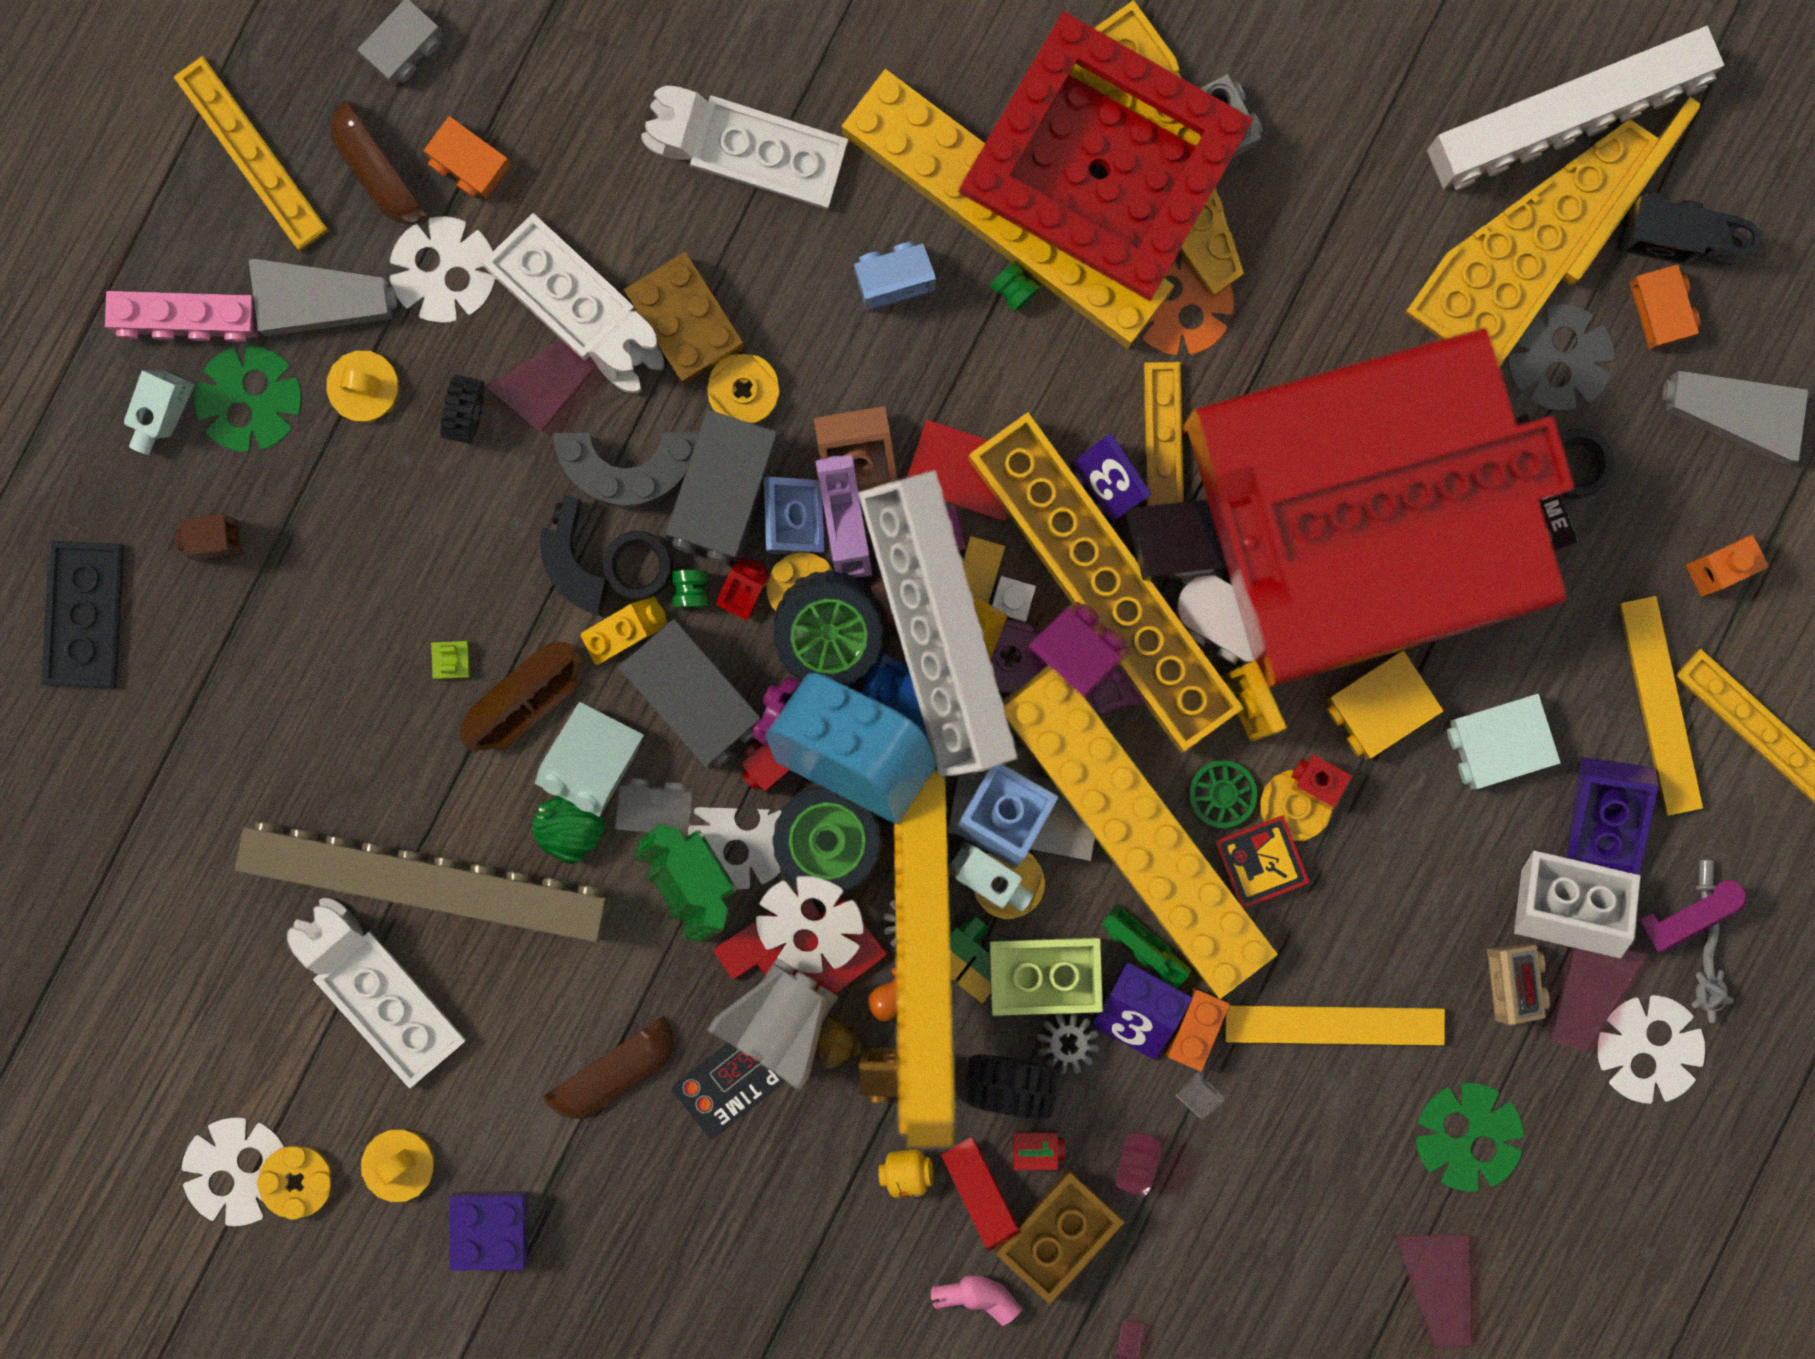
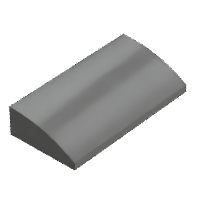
M990 768L958 775L947 833L958 835L953 832V829ZM1019 773L1058 796L1056 803L1030 849L1091 861L1095 837L1051 779Z

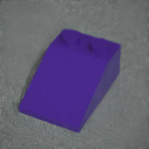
M1582 757L1575 789L1566 858L1639 875L1659 788L1655 767Z

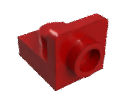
M741 557L731 568L715 605L748 621L753 614L764 587L772 576L770 575L771 571L767 570L757 560Z

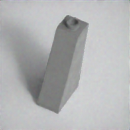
M261 259L249 260L258 332L264 336L393 319L392 309L397 308L394 287H389L382 277Z
M1684 371L1676 372L1671 375L1670 380L1667 379L1665 381L1662 399L1667 401V412L1782 465H1791L1799 461L1808 390Z

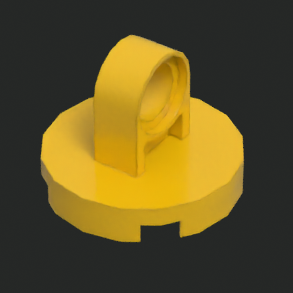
M354 351L343 355L333 364L327 377L326 392L331 405L341 416L356 423H371L377 421L376 419L383 417L394 408L399 397L400 381L394 367L383 356L372 351Z
M390 1129L376 1136L365 1148L361 1160L362 1177L368 1189L378 1198L389 1202H406L420 1195L431 1183L435 1155L429 1143L420 1134L405 1129Z

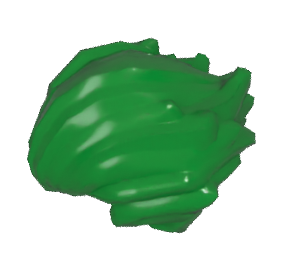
M558 795L539 805V812L535 813V818L532 821V833L535 835L534 840L538 842L540 848L545 853L558 858L562 863L566 864L581 862L588 852L595 849L597 842L601 840L602 834L607 829L606 820L601 815L599 817L591 812H585L572 802Z

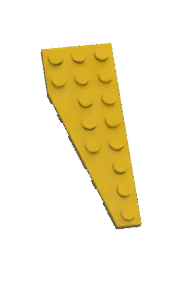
M1134 0L1094 28L1180 77L1175 56ZM1074 65L1070 74L1074 78L1194 146L1198 144L1201 138L1200 134L1079 65ZM1216 187L1180 249L1213 297L1244 274Z
M1628 119L1556 174L1545 180L1492 221L1447 252L1405 311V314L1441 339L1485 327L1489 332L1500 367L1654 148L1659 138L1633 120Z

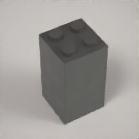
M707 409L666 531L667 537L670 541H673L672 546H674V549L691 555H695L696 550L707 553L706 557L709 558L708 560L725 566H729L731 561H739L763 493L764 477H768L780 441L776 431Z
M674 619L618 667L705 767L710 769L714 765L718 769L721 768L735 755L731 750L740 741L747 745L754 739L753 730L761 717Z

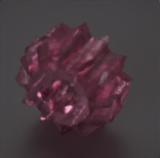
M1131 1132L1126 1136L1115 1178L1117 1188L1135 1195H1147L1151 1191L1162 1149L1159 1139L1145 1133Z

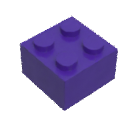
M528 1191L455 1192L449 1196L450 1271L524 1270L528 1265Z

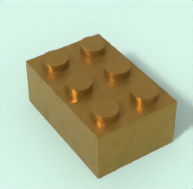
M686 251L624 289L637 313L653 328L657 338V345L684 387L713 370L715 365L727 356L738 354L745 350L742 340Z
M1067 1168L1017 1223L1022 1233L995 1248V1255L1048 1304H1051L1124 1224L1121 1216Z

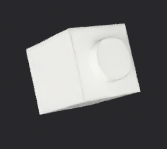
M1001 576L992 606L1007 614V620L1025 623L1036 586Z

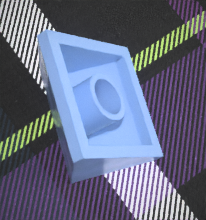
M764 477L766 551L768 555L824 552L823 504L819 480Z

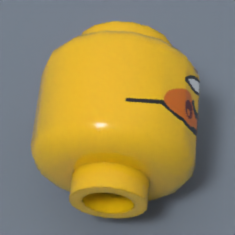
M920 1149L891 1151L886 1157L885 1164L879 1165L881 1187L887 1186L888 1192L893 1198L920 1197L926 1193L928 1187L933 1186L934 1172L932 1160L930 1157H925Z

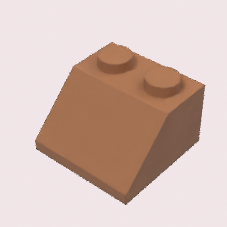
M885 406L814 418L820 459L852 455L858 493L898 481Z

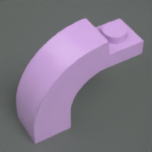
M852 455L832 456L827 459L816 461L835 572H844L850 574L853 578L871 576L872 570Z

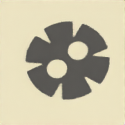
M1568 304L1547 306L1549 327L1536 314L1516 343L1528 349L1529 352L1508 355L1511 375L1520 390L1539 380L1530 398L1532 402L1552 410L1576 409L1574 387L1590 403L1602 393L1609 383L1612 373L1595 365L1594 362L1613 361L1615 359L1613 342L1604 325H1600L1584 334L1593 317V314L1587 310ZM1561 327L1571 328L1577 335V345L1569 352L1558 351L1552 343L1554 332ZM1561 362L1569 367L1571 379L1567 385L1554 387L1549 384L1546 379V370L1552 363Z

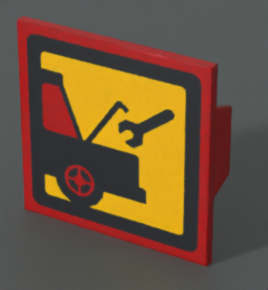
M1283 815L1215 841L1242 908L1310 883Z

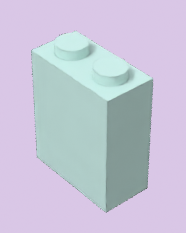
M1539 694L1449 721L1451 728L1447 729L1449 742L1453 750H1459L1462 763L1458 764V770L1463 783H1469L1471 790L1560 764Z
M579 702L542 761L535 784L542 787L549 794L558 795L572 802L579 809L600 817L637 755L644 735Z

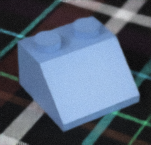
M914 241L895 246V252L881 256L880 252L876 251L859 257L860 262L854 263V271L866 311L935 291L936 278L924 244L915 246Z
M1003 764L990 767L966 806L953 832L1016 868L1028 853L1058 796Z

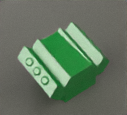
M657 824L639 839L634 860L650 863L646 881L653 882L671 910L669 918L686 922L683 939L703 943L724 929L728 909L723 901L738 891L700 830H696L684 838L679 829Z

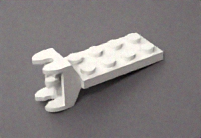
M664 86L655 91L654 97L657 100L651 103L650 108L658 118L647 121L645 123L647 132L641 135L642 142L652 152L674 160H691L689 167L816 207L828 209L847 146V138L710 95L709 101H707L697 92L677 86Z
M534 213L482 262L486 270L584 361L591 357L603 375L619 389L632 394L642 391L639 377L633 372V365L636 366L644 363L649 369L660 371L664 369L665 361L657 346V338L650 324L636 312L635 307Z
M329 897L321 898L319 900L320 906L313 908L315 920L312 923L296 919L294 926L289 929L287 934L288 944L300 962L307 969L318 974L313 979L410 1089L462 1045L466 1038L371 930L364 935L357 919L342 903Z

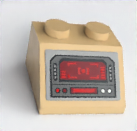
M1533 944L1487 949L1495 1021L1513 1025L1544 1019L1545 1009H1549L1550 1002L1547 988H1542L1540 973H1545L1543 952L1537 951V945Z

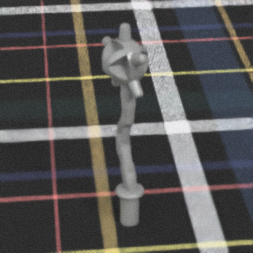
M1699 860V885L1695 889L1701 891L1702 899L1711 895L1716 887L1714 885L1713 860ZM1719 924L1709 928L1708 940L1704 947L1703 955L1705 976L1702 972L1696 973L1699 984L1695 990L1697 998L1692 1002L1693 1008L1701 1007L1707 1011L1709 1023H1715L1716 1011L1723 1009L1726 1004H1732L1734 1001L1732 997L1728 996V988L1722 982L1724 971L1718 970L1715 975L1713 959L1714 950L1718 942Z

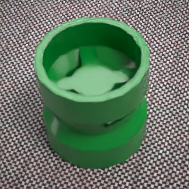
M1016 261L1004 269L990 284V287L996 294H1002L1006 297L1007 306L1013 312L1024 306L1040 289L1033 280H1027L1023 275V269Z
M707 570L672 571V583L676 586V594L673 596V608L696 609L709 607V596L705 593V585L708 582Z

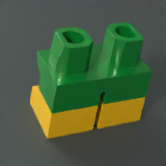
M973 915L959 929L955 927L949 934L950 979L955 981L973 956H976L956 983L983 1004L991 993L990 949L986 951L977 942L988 929V926ZM999 936V938H998L996 941H1006V940L1003 939L1001 936Z

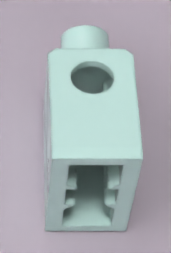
M162 369L142 370L124 420L125 425L135 429L129 447L137 452L149 455L156 438L170 437L195 384Z
M966 841L947 868L948 874L1002 909L1008 903L1022 912L1033 897L1032 892L1019 885L1022 880L1021 876ZM1000 877L999 884L992 888L991 883L993 879Z

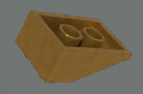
M862 1047L860 1096H868L869 1102L883 1103L889 1102L890 1097H899L898 1048Z

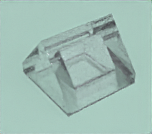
M1198 1071L1176 1094L1177 1098L1201 1120L1223 1103L1224 1098Z

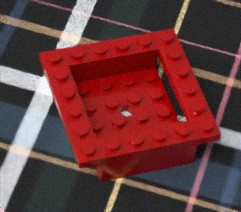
M1063 11L964 178L958 193L1151 302L1252 123L1253 118ZM1074 65H1079L1202 135L1196 146L1190 144L1070 75ZM1093 164L1102 165L1107 170L1108 176L1104 179L1094 178L1089 172V166Z

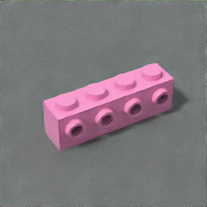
M106 291L105 328L115 333L117 338L138 339V334L152 335V339L174 340L175 335L188 336V340L210 341V337H224V341L246 342V338H258L259 336L252 295Z

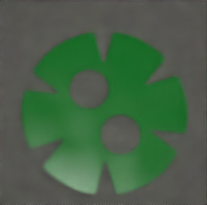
M247 346L244 366L241 365L234 348L220 353L206 365L204 372L216 381L218 385L197 383L194 405L198 420L219 415L215 422L206 430L210 438L228 449L248 452L251 431H253L260 449L263 450L279 442L291 430V426L277 412L298 415L301 393L296 377L276 382L289 368V364L283 358L268 349ZM259 370L266 375L268 386L262 394L251 395L245 391L243 378L249 371ZM237 402L247 404L252 410L250 423L241 428L234 427L227 419L229 407Z
M1463 1083L1461 1085L1462 1105L1458 1103L1450 1088L1442 1090L1427 1103L1420 1115L1418 1124L1437 1132V1134L1416 1137V1144L1419 1156L1428 1172L1431 1173L1449 1162L1441 1180L1442 1184L1456 1190L1473 1192L1479 1189V1169L1491 1187L1499 1184L1512 1173L1520 1160L1522 1151L1503 1143V1141L1523 1138L1524 1131L1518 1112L1511 1102L1506 1103L1493 1113L1491 1112L1499 1095L1497 1090L1481 1084ZM1451 1113H1461L1468 1119L1469 1129L1461 1138H1452L1444 1131V1120ZM1486 1136L1495 1142L1497 1151L1492 1160L1480 1162L1473 1157L1471 1145L1478 1137Z

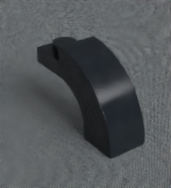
M564 495L563 503H557L554 510L553 524H557V530L542 527L540 547L543 564L551 582L567 600L586 612L601 616L608 582L605 578L587 573L577 562L573 541L582 501L579 498Z

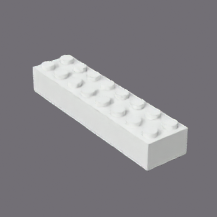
M1707 25L1439 134L1427 149V152L1443 189L1454 185L1455 190H1460L1475 183V178L1487 172L1489 177L1509 169L1508 165L1517 159H1520L1522 163L1534 160L1541 156V151L1549 148V146L1553 145L1555 150L1566 147L1575 142L1574 138L1580 136L1583 132H1587L1588 136L1598 134L1606 130L1608 124L1619 118L1621 123H1624L1628 119L1632 120L1642 114L1641 111L1650 105H1653L1654 110L1662 108L1674 102V97L1682 94L1684 91H1686L1687 96L1696 94L1708 87L1707 84L1716 80L1715 74L1725 65Z
M928 472L859 492L858 494L939 776L985 770L1017 758L1013 736L1009 731L1003 701L999 696L993 675V666L989 661L983 640V631L977 619L973 605V596L967 584L963 570V561L957 549L952 523L947 514L942 496V487L938 482L936 472Z

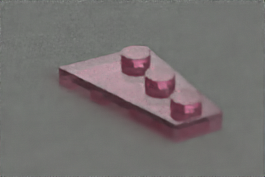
M559 339L546 347L543 352L527 362L517 365L511 372L498 380H493L485 385V387L542 433L597 368V365L591 357L584 361L564 341Z
M1572 947L1549 1041L1587 1051L1610 1016L1612 1008L1620 996L1625 993L1634 974L1649 955L1627 949L1620 959Z
M1467 1234L1394 1235L1404 1260L1408 1277L1416 1294L1432 1345L1434 1347L1471 1346L1469 1236Z

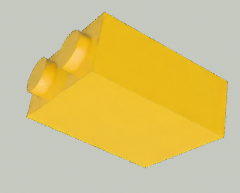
M1404 650L1394 654L1326 699L1330 705L1326 708L1329 716L1337 726L1343 724L1350 735L1346 739L1348 745L1357 757L1363 755L1365 759H1371L1443 712V709Z

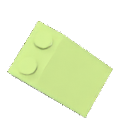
M1100 938L990 942L992 1016L1102 1012Z

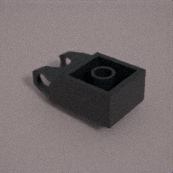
M1646 193V196L1638 198L1625 214L1618 251L1686 266L1695 260L1732 265L1746 259V255L1759 249L1762 231L1753 222L1746 219L1703 209L1704 204L1697 201L1683 200L1680 204L1668 201V196L1663 194ZM1745 228L1751 232L1753 242L1750 247H1748L1749 240L1737 229ZM1732 238L1739 242L1740 247L1733 244Z

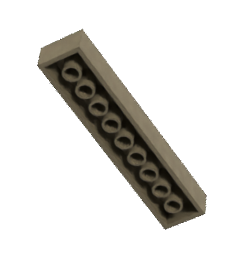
M255 821L254 827H243L234 871L593 942L601 941L604 938L612 897L603 896V888L579 885L577 891L567 889L569 882L563 880L543 878L542 883L532 882V874L517 871H507L506 876L496 875V867L471 864L470 869L461 868V860L446 857H435L434 862L425 861V853L410 850H399L398 855L389 854L390 846L363 843L362 848L354 847V839L339 836H327L326 841L318 840L319 832L291 829L290 834L283 833V825Z

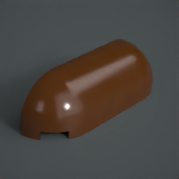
M344 99L335 109L330 123L331 138L338 152L375 205L387 218L404 223H418L427 219L428 216L347 100Z
M554 642L540 648L468 711L460 728V739L464 746L478 753V750H492L495 748L497 751H502L512 745L575 689L578 684L576 677L579 671V663H581L576 650L569 643Z
M662 1016L544 1095V1100L553 1111L567 1118L581 1119L596 1114L666 1065L673 1050V1033L669 1023Z

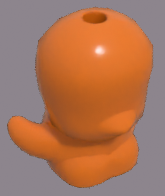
M897 967L892 968V974L895 976L893 981L877 987L868 997L867 1004L875 1019L881 1022H889L898 1017Z

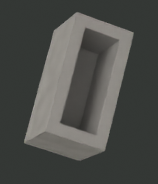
M403 0L357 50L365 61L395 87L399 81L404 83L414 74L416 70L415 64L424 55L428 57L436 51L441 43L440 38L443 34L439 27L410 0Z

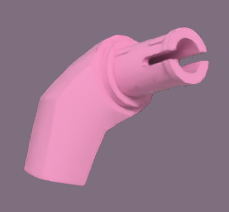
M967 1275L961 1279L960 1283L936 1285L931 1289V1300H940L933 1303L935 1309L964 1305L970 1310H985L1002 1326L1011 1322L1022 1311V1307L1003 1284L982 1276Z

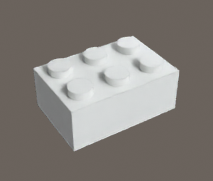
M1533 850L1521 870L1514 934L1621 959L1634 941L1640 875Z

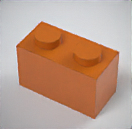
M448 116L423 150L430 159L427 163L428 166L443 177L450 173L457 178L459 182L456 186L472 198L479 194L486 200L511 167L509 160L450 116Z
M1679 264L1638 275L1629 282L1649 351L1691 339L1699 334L1698 328L1701 325L1699 313L1695 307L1690 305L1687 293H1690V283L1686 273H1681Z
M1192 988L1189 995L1192 997V1000L1175 1029L1164 1055L1202 1072L1230 1004Z

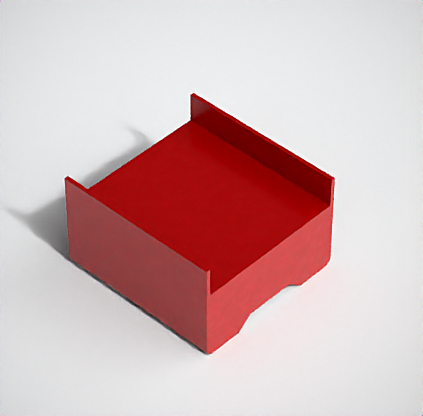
M1485 327L1196 408L1182 427L1183 436L1189 435L1253 660L1257 661L1268 688L1534 614L1566 601L1565 590L1538 501L1574 489L1553 416L1516 426L1492 341Z

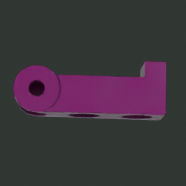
M1726 880L1720 882L1715 887L1713 894L1661 922L1657 920L1653 913L1640 921L1661 955L1739 913L1746 905L1747 896L1744 888L1739 883Z

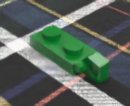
M1115 904L1110 909L1102 922L1108 935L1119 943H1125L1134 951L1135 957L1146 966L1151 965L1158 971L1161 981L1177 989L1190 975L1191 969L1171 953L1172 948L1120 904Z

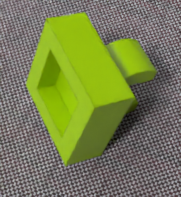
M468 641L431 643L433 679L471 678Z

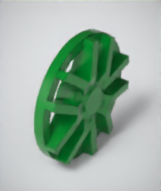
M1227 760L1214 761L1203 766L1193 777L1189 789V801L1194 813L1202 822L1216 828H1230L1244 822L1253 812L1257 802V787L1252 775L1240 764ZM1222 766L1223 780L1216 781L1213 769L1211 768ZM1227 767H1232L1241 773L1229 781ZM1208 771L1212 784L1201 783L1198 780ZM1245 777L1249 785L1237 790L1234 783ZM1196 786L1208 788V797H1195ZM1251 790L1250 804H1247L1238 797V795ZM1196 801L1210 802L1204 813L1199 810ZM1236 801L1247 809L1241 816L1232 808ZM1213 806L1220 808L1216 822L1207 818ZM1227 809L1236 820L1227 823L1222 822L1225 810Z

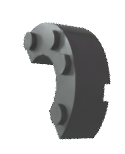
M662 432L660 446L653 457L640 466L627 469L611 466L602 460L596 452L594 438L590 433H553L555 451L563 470L583 493L593 500L610 507L639 509L655 505L667 499L681 487L699 432Z

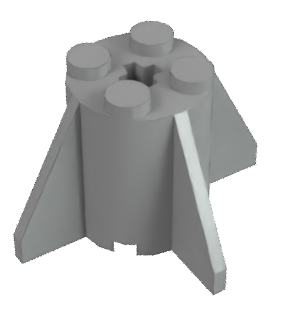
M777 957L761 983L715 1017L708 1031L735 1046L748 1056L760 1061V1064L772 1070L801 1091L812 1070L822 1023L839 997L821 985L818 990H815L814 988L818 982L801 971L796 976L792 975L795 968Z

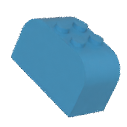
M809 673L805 676L765 734L776 763L895 824L899 823L936 768L926 736L911 721L896 711L825 676L815 673Z

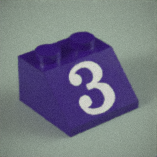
M1111 433L1076 458L1071 464L1074 470L1072 473L1084 490L1087 489L1094 500L1093 502L1110 525L1124 517L1130 508L1139 507L1147 502L1151 496V492Z
M1125 961L1102 1003V1012H1097L1091 1026L1155 1060L1177 1028L1192 997Z

